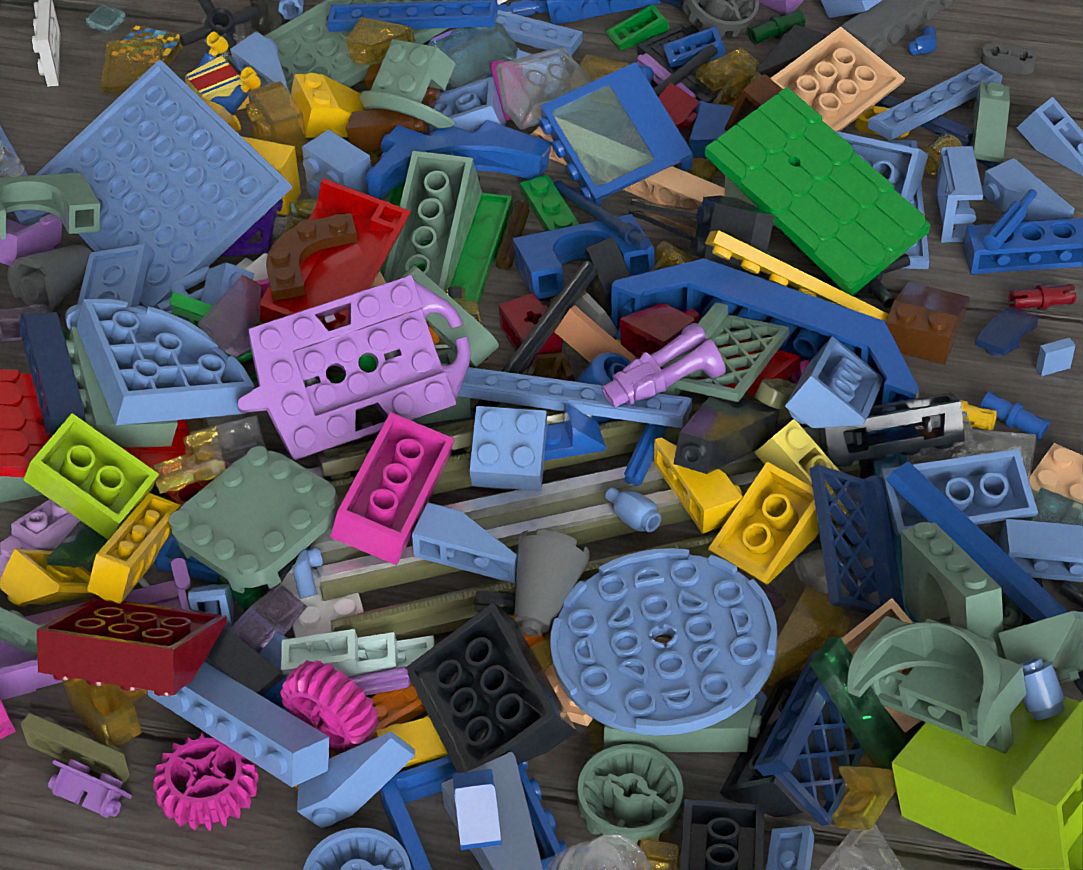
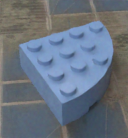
M83 299L76 328L115 425L245 414L238 410V400L253 391L254 384L238 360L233 355L228 357L227 354L219 349V342L210 334L182 318L157 308L148 306L147 311L134 307H127V301Z

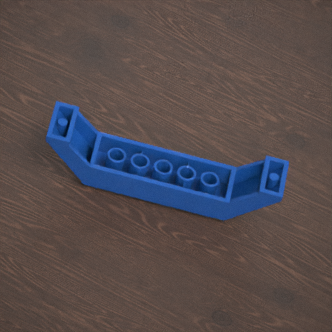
M705 258L618 279L612 284V323L617 331L620 330V318L658 304H667L681 312L694 309L699 314L700 321L715 303L728 305V315L789 327V336L778 350L800 356V362L803 360L811 361L831 336H833L884 377L873 406L915 399L919 396L920 389L883 320ZM731 327V329H730L731 332H735V331L741 330V329L732 328V327ZM764 335V336H760V337L763 339V338L772 337V336H771V335ZM914 423L902 425L901 428L914 427Z

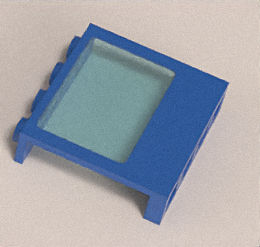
M637 62L541 105L540 127L545 135L550 134L553 139L552 146L558 158L563 157L566 161V170L570 179L573 182L577 180L581 187L580 193L601 207V199L675 164L680 170L685 172L692 169L693 153Z

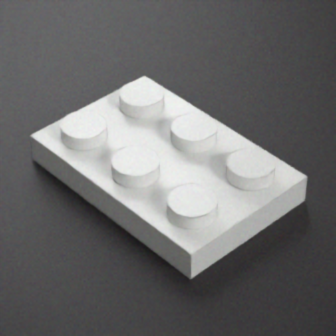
M39 0V2H34L36 19H33V26L36 36H32L33 49L35 53L40 54L41 59H38L40 76L45 75L47 87L59 86L61 33L53 0Z

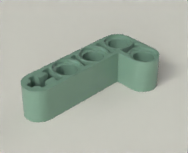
M413 266L401 278L412 275L414 281L447 300L457 310L463 323L459 327L450 329L446 318L435 312L428 314L425 318L427 325L456 354L455 340L467 336L471 350L469 366L477 368L499 347L497 340L427 275Z

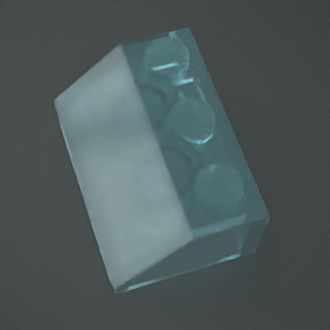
M496 22L494 27H464L455 29L450 35L442 39L433 40L428 44L429 46L438 47L456 63L444 91L492 77L490 62L513 61L514 55L518 50L503 25Z

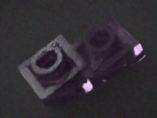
M280 584L254 603L229 630L256 652L260 653L277 631L285 635L308 606L284 585Z

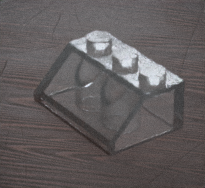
M563 46L504 62L496 67L503 110L520 130L539 124L541 105L593 82ZM592 94L555 110L552 113L554 118L558 119L584 111Z

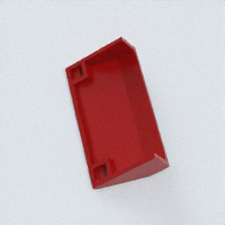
M323 178L320 183L316 207L308 220L312 221L337 214L351 213L358 242L325 248L308 256L301 265L305 295L273 301L269 286L261 300L252 297L250 300L248 318L265 324L370 289L407 222L411 211ZM348 309L334 314L336 321L326 324L324 318L319 319L328 331L347 326Z

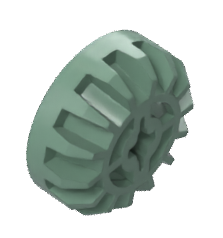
M638 744L612 746L594 755L580 773L578 780V809L580 817L586 819L587 829L592 834L598 835L602 833L607 844L614 845L617 839L626 841L627 848H636L638 840L644 839L650 845L655 844L659 841L660 833L668 834L674 830L676 818L682 814V777L675 764L656 749ZM603 806L613 809L615 817L619 820L617 826L607 819ZM640 821L649 823L646 826L636 828L624 827L625 824H636Z

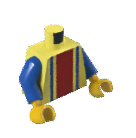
M211 32L206 40L207 44L211 47L210 51H206L199 65L185 76V82L198 96L223 106L231 114L251 106L249 89L255 90L259 88L261 81L251 67H246L239 75L223 56L216 57L218 53H224L228 49V42L218 33Z

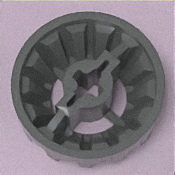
M683 0L682 6L685 14L690 16L689 20L693 26L698 23L701 24V31L716 26L720 37L726 34L727 38L736 37L739 33H745L749 29L758 12L759 0ZM699 3L704 7L703 10L699 7Z

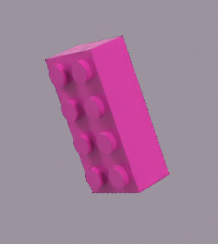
M390 412L337 511L331 538L397 565L448 463L455 439Z

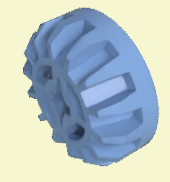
M350 828L336 832L322 840L309 854L303 870H411V865L404 848L390 835L371 828Z

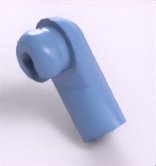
M315 547L311 550L305 548L297 557L293 574L300 599L317 595L312 568L323 564L319 548Z

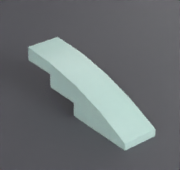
M355 629L282 640L281 670L283 674L289 675L293 669H296L306 660L312 662L318 660L324 665L331 664L335 670H342L346 677L403 666L407 667L434 647L436 642L434 636L397 641L394 632L358 638Z

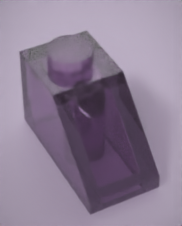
M242 274L197 324L222 351L238 357L251 348L248 329L260 325L261 286L257 281Z

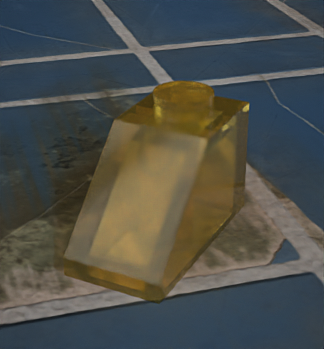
M360 17L346 39L351 61L369 65L382 63L392 39L415 43L412 27Z

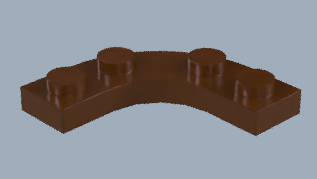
M351 213L337 214L312 221H301L296 227L284 233L273 244L266 260L273 301L305 295L301 265L308 256L325 248L358 242Z

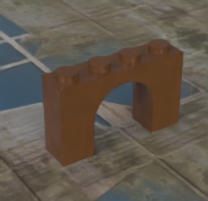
M382 63L370 65L364 80L368 91L371 90ZM428 87L421 104L434 109L436 101L440 98V89ZM387 109L352 112L346 126V131L352 145L363 152L381 150V142L384 136L390 134L397 125L425 134L429 131V124L403 113Z

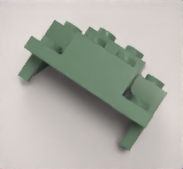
M886 616L858 647L848 672L847 687L850 694L860 697L869 687L870 697L874 702L970 739L981 746H988L1003 753H1006L1014 743L1010 714L1026 696L1023 666L1009 659L998 657L995 642L977 636L964 628L940 623L929 618L925 622L908 623ZM914 667L908 675H904L897 671L905 668Z

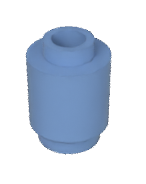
M1036 657L1020 663L1023 666L1026 696L1022 700L1027 712H1032L1035 720L1046 719L1063 712L1065 708L1062 701L1065 700V696L1052 662H1043L1041 657Z

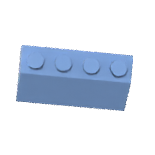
M835 131L851 144L855 153L894 185L895 191L908 202L911 201L921 184L929 154L918 148Z
M831 336L806 366L785 407L789 409L790 415L801 424L806 423L811 428L863 425L867 420L884 377Z
M1019 449L913 464L921 474L976 525L1004 521L1005 519L1037 516L1038 514ZM899 467L882 469L879 477L883 478L891 529L895 534L901 536V530L912 528L918 523L929 522L887 482L888 476Z

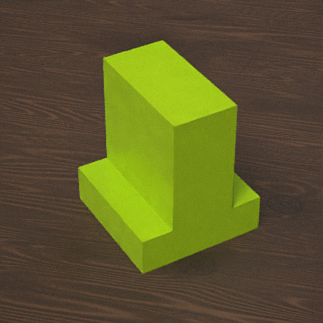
M1065 696V700L1062 701L1065 710L1055 716L1041 720H1035L1032 712H1027L1022 700L1010 714L1014 743L1006 753L988 746H981L970 739L926 722L892 761L902 817L1022 870H1083V700L1079 702Z

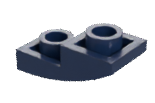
M1009 307L987 324L976 338L975 345L986 349V352L990 355L1004 356L1019 348L1022 335L1036 329L1039 316Z

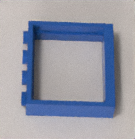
M449 756L397 773L379 790L382 806L396 840L401 844L409 857L411 870H432L405 804L442 791L441 784L453 779L452 774L458 773ZM523 762L518 765L536 842L544 857L541 860L543 870H567V863H570L571 859L567 853L566 843L564 840H557L554 833L556 831V824L549 808L543 810L540 803L542 796L539 785L535 778H528L525 771L528 769L527 762Z

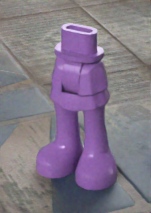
M692 323L683 328L681 335L659 351L651 355L645 352L640 359L633 360L621 372L612 376L613 381L602 386L601 389L613 408L625 402L630 406L634 404V399L636 401L653 397L657 393L666 392V389L676 381L700 369L709 377L717 378L725 374V365L714 342L711 339L707 340L705 331L699 324ZM689 353L677 362L673 363L672 365L664 369L660 368L668 362L674 360L675 358L683 354Z

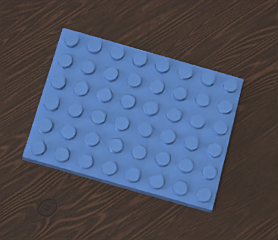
M160 59L36 174L82 173L100 202V231L78 234L95 252L146 244L151 253L140 301L146 308L148 306L157 308V304L171 298L170 284L207 265L210 266L293 188L272 165Z

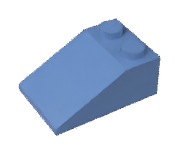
M493 76L440 93V98L436 101L434 110L452 119L455 122L454 127L471 133L475 129L479 130L486 120L506 126V120ZM429 124V131L425 135L435 132L437 128Z

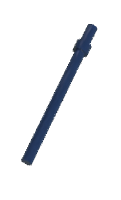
M556 180L554 182L555 187L562 196L619 233V237L630 245L635 244L642 250H647L650 247L651 240L641 234V230L632 223L623 222L563 181Z

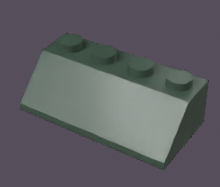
M1071 611L998 633L1006 659L1017 664L1036 657H1041L1043 662H1052L1060 684L1080 678L1078 672L1083 671V612Z

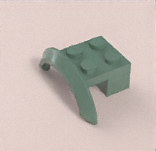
M392 39L371 90L361 92L359 100L365 111L378 108L387 109L415 117L435 128L452 127L455 124L452 119L421 104L428 87L445 90L456 63L438 47Z

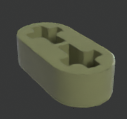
M764 379L755 397L773 408L788 409L785 405L796 385L783 379Z

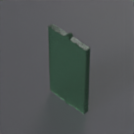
M80 521L47 557V565L71 566L72 568L78 566L93 567L96 554L106 544L108 539Z

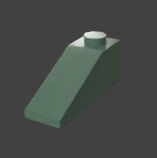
M980 82L973 109V150L975 159L998 163L1003 162L1010 105V87L997 82Z

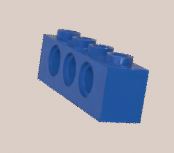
M1083 218L1020 222L997 251L988 250L982 242L983 237L994 224L973 225L966 228L963 251L971 274L1083 266Z

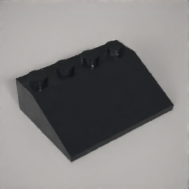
M494 602L405 667L458 773L468 772L509 752H513L517 765L546 754L577 731L516 621Z

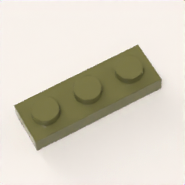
M29 713L21 722L27 745L66 763H69L70 759L90 767L89 773L98 777L104 773L122 781L124 784L130 776L124 753L113 745H102L93 741L87 734L81 731L73 732L63 728L49 717L40 718Z

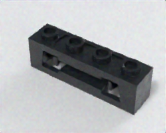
M951 392L872 406L863 425L818 428L820 449L836 467H847L852 465L853 461L863 459L880 461L886 459L887 455L896 453L914 455L919 453L921 449L929 447L947 449L953 447L956 442L965 441L961 401ZM913 423H919L920 426L925 428L917 430L915 427L864 436L857 430L865 428L869 432Z

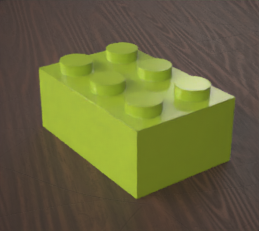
M72 413L32 459L23 481L109 540L147 494L150 493L159 474Z

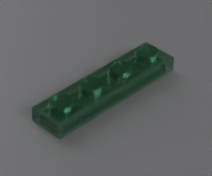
M829 637L809 664L881 778L894 779L892 761L904 749L907 743L871 685L860 697L848 693V672L853 656L841 637Z

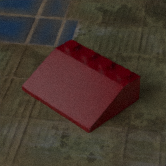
M94 597L37 629L38 673L53 675V678L56 680H71L75 678L86 680L87 684L94 686L113 684L120 685V688L125 691L145 689L154 691V694L158 696H172L193 681L226 625L227 616L123 601L119 604L111 600L106 601L100 597Z

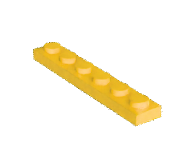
M719 230L711 231L707 237L705 244L713 247V254L726 260H730L731 257L742 261L740 266L747 271L755 274L762 271L770 275L769 281L785 287L789 284L805 294L885 322L887 320L888 313Z

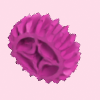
M306 660L296 669H293L286 677L287 680L282 685L283 688L280 694L283 698V705L288 708L287 712L329 736L330 750L335 748L337 752L343 753L372 739L373 733L380 723L377 717L378 711L372 706V699L364 694V689L359 688L354 683V679L346 677L342 670L337 671L331 664L324 665L318 660L314 662Z
M203 731L199 739L192 740L187 735L186 744L181 746L173 743L172 753H162V764L156 765V777L154 778L153 787L155 793H157L155 795L157 804L163 808L164 814L168 819L175 818V822L179 827L189 822V826L195 831L200 824H205V827L210 831L213 823L219 821L226 827L229 816L239 819L241 814L240 808L250 809V797L256 796V783H258L259 779L257 768H255L256 764L214 737L207 738ZM228 768L235 773L232 781L226 778L225 771ZM180 781L186 783L187 789L184 794L177 790Z

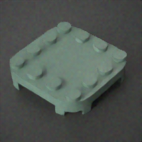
M256 446L251 448L246 456L234 462L194 495L178 511L172 513L169 517V523L180 552L187 560L191 556L226 578L232 590L243 594L245 588H254L267 584L269 589L281 583L278 572L324 532L329 535L332 534L336 514L341 503L336 489L328 481L282 454L267 451L263 446Z

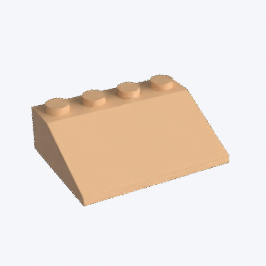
M842 27L836 29L771 77L782 89L786 87L791 89L822 116V121L838 132L842 131L882 100L905 80L902 75Z

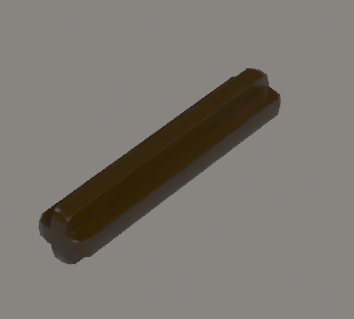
M517 200L513 203L495 258L497 261L496 266L499 269L504 268L508 270L513 265L515 258L513 238L522 236L530 211L527 201L521 202Z

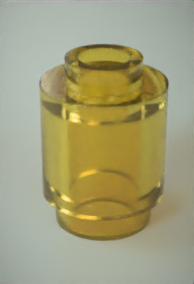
M943 134L923 149L925 153L929 154L924 170L930 175L938 174L942 147H962L958 138L951 134Z

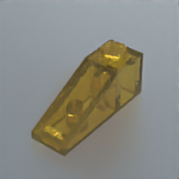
M806 586L777 639L776 659L773 669L765 682L766 685L771 686L805 666L813 651L833 647L837 637L843 638L845 636L850 617L845 616V608L830 605L829 594Z

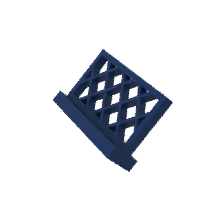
M821 465L811 467L810 475L830 605L865 613L868 618L893 598L905 612L883 478L873 475L866 479H861ZM825 480L834 491L832 495L826 488ZM838 499L848 511L846 515L837 504ZM830 513L839 524L837 528L831 521ZM844 533L853 544L852 548L849 547L842 537ZM835 546L843 556V562L836 555ZM849 567L858 577L857 583L847 571ZM841 582L850 593L848 597L842 594Z
M841 645L812 652L754 765L763 776L774 775L821 826L831 824L885 710L882 704L871 700L868 689L860 697L848 693L849 668L845 662L849 654ZM838 676L843 681L845 696H838L836 686ZM858 700H861L870 710L865 721L862 722ZM839 701L847 702L849 723H843ZM825 702H828L832 724L824 725L822 709ZM844 728H851L854 744L851 750L847 749ZM833 729L836 751L829 752L825 730ZM811 731H814L817 753L810 754L807 739ZM837 756L840 774L837 779H833L830 757ZM811 759H819L822 781H814ZM797 760L800 761L803 783H800L790 773ZM815 786H823L826 800L824 807L818 803Z

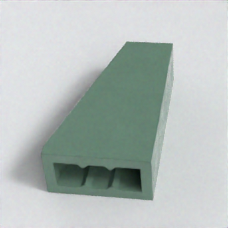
M753 698L730 717L709 727L688 733L659 736L641 735L605 725L604 749L621 744H638L651 747L659 752H747L751 737L758 738L762 716L756 715L757 699Z

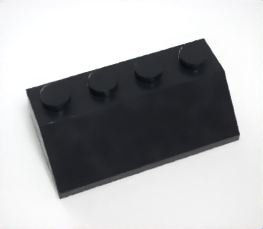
M801 674L777 680L759 715L762 716V722L758 738L751 737L747 752H740L720 791L724 798L737 803L764 805V813L775 818L803 813L805 808L774 775L763 776L754 765ZM838 676L836 680L838 696H845L843 681ZM839 701L842 721L847 723L849 721L847 702ZM825 702L822 709L824 725L832 724L828 702ZM833 729L825 730L828 750L832 752L836 747ZM811 731L807 739L810 754L817 753L814 731ZM814 758L811 759L814 781H818L822 776L819 759ZM797 760L790 773L800 783H803L800 761Z

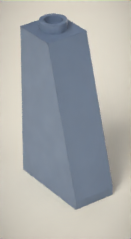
M509 752L468 771L492 769L502 845L470 849L483 870H543L516 757L513 752ZM453 779L441 784L443 801L446 811L458 829Z

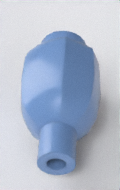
M614 487L606 492V499L614 504L616 515L625 524L641 532H652L657 529L661 522V515L657 513V506L652 500L635 491L620 492Z

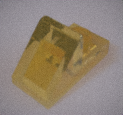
M839 766V771L849 791L832 815V818L837 828L871 830L896 791L893 770L873 767Z

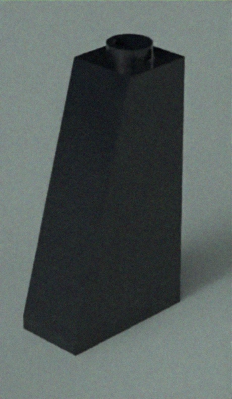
M710 396L680 431L673 464L708 474L759 449L774 436L780 409L742 398L739 402Z

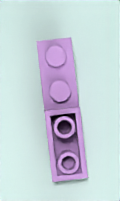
M49 499L11 524L12 535L0 542V578L14 549L56 551L81 520Z

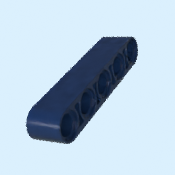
M57 312L22 313L20 318L21 338L47 435H54L72 413L85 422L82 399Z

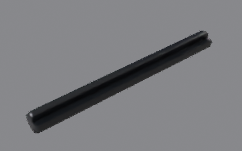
M589 261L581 264L501 372L522 374L561 323L569 309L573 307L598 273L595 265ZM480 399L473 408V412L476 414V406L498 407L501 402Z

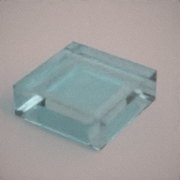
M104 4L86 18L88 27L108 34L126 20L124 11Z

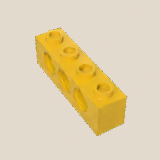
M148 493L96 554L87 591L99 595L100 598L106 601L111 600L121 604L154 563L169 534H172L169 517L172 513L178 511L181 505Z

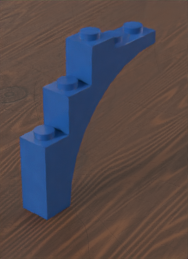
M488 120L479 130L475 129L473 133L452 126L437 128L435 132L425 135L397 125L390 134L384 136L380 148L383 151L380 161L375 167H370L365 180L366 184H368L367 195L381 199L390 190L403 184L406 181L412 151L470 157L474 160L476 170L505 173L531 180L541 177L548 168L552 143Z

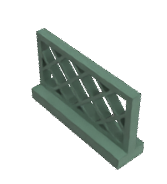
M715 303L698 324L705 331L707 340L711 339L716 347L730 343L731 346L717 347L727 374L711 378L700 369L676 381L663 394L677 396L681 390L739 402L787 339L789 327L728 315V305ZM731 327L741 329L735 332L730 331ZM771 335L772 337L762 339L760 336ZM746 339H752V340H753V341H749V342H745V343H739V341L746 340ZM756 350H761V351H762V352H760V353L751 354V355H749V354L747 353V352H752V351H756ZM689 353L683 354L675 358L674 360L668 362L667 364L662 366V369L672 365L673 363L677 362ZM734 355H739V356H740V357H738V358H733V359H729V360H727V359L725 358V357L734 356ZM745 366L749 367V369L737 372L735 370L736 368H741ZM701 376H704V378H705V379H701V380H693V379H692V378L701 377ZM731 383H735L737 385L735 388L722 386Z

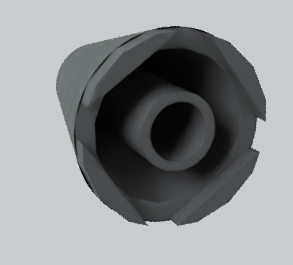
M82 244L21 256L15 259L13 265L9 266L7 271L8 283L15 298H22L26 303L23 308L29 313L53 312L83 282L89 254L93 251Z
M537 529L536 534L527 536L528 530L523 531L518 541L514 620L521 632L530 636H540L541 633L550 631L554 619L558 617L564 606V600L575 587L590 558L589 549L585 546L584 551H581L576 547L577 540L573 537L546 529Z

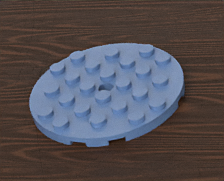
M666 548L645 550L622 556L598 568L599 573L586 582L580 580L564 600V606L558 618H555L553 621L550 641L552 661L556 676L567 696L577 707L597 721L615 729L641 735L659 736L688 733L709 727L730 717L749 703L761 690L773 669L777 654L778 641L775 614L768 597L754 579L749 580L737 571L736 565L714 555H710L709 558L690 555L688 549ZM661 635H669L673 638L667 642V646L655 641V638Z

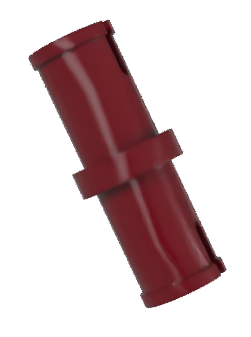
M1045 284L1037 285L1034 289L1010 290L1008 302L1014 301V304H1010L1009 307L1016 309L1037 307L1039 310H1046L1049 306L1071 305L1076 301V292L1069 293V291H1074L1075 287L1073 284L1047 287Z

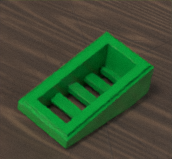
M652 4L608 29L606 34L621 51L668 32L669 27L667 19ZM624 35L625 38L621 40L618 36Z

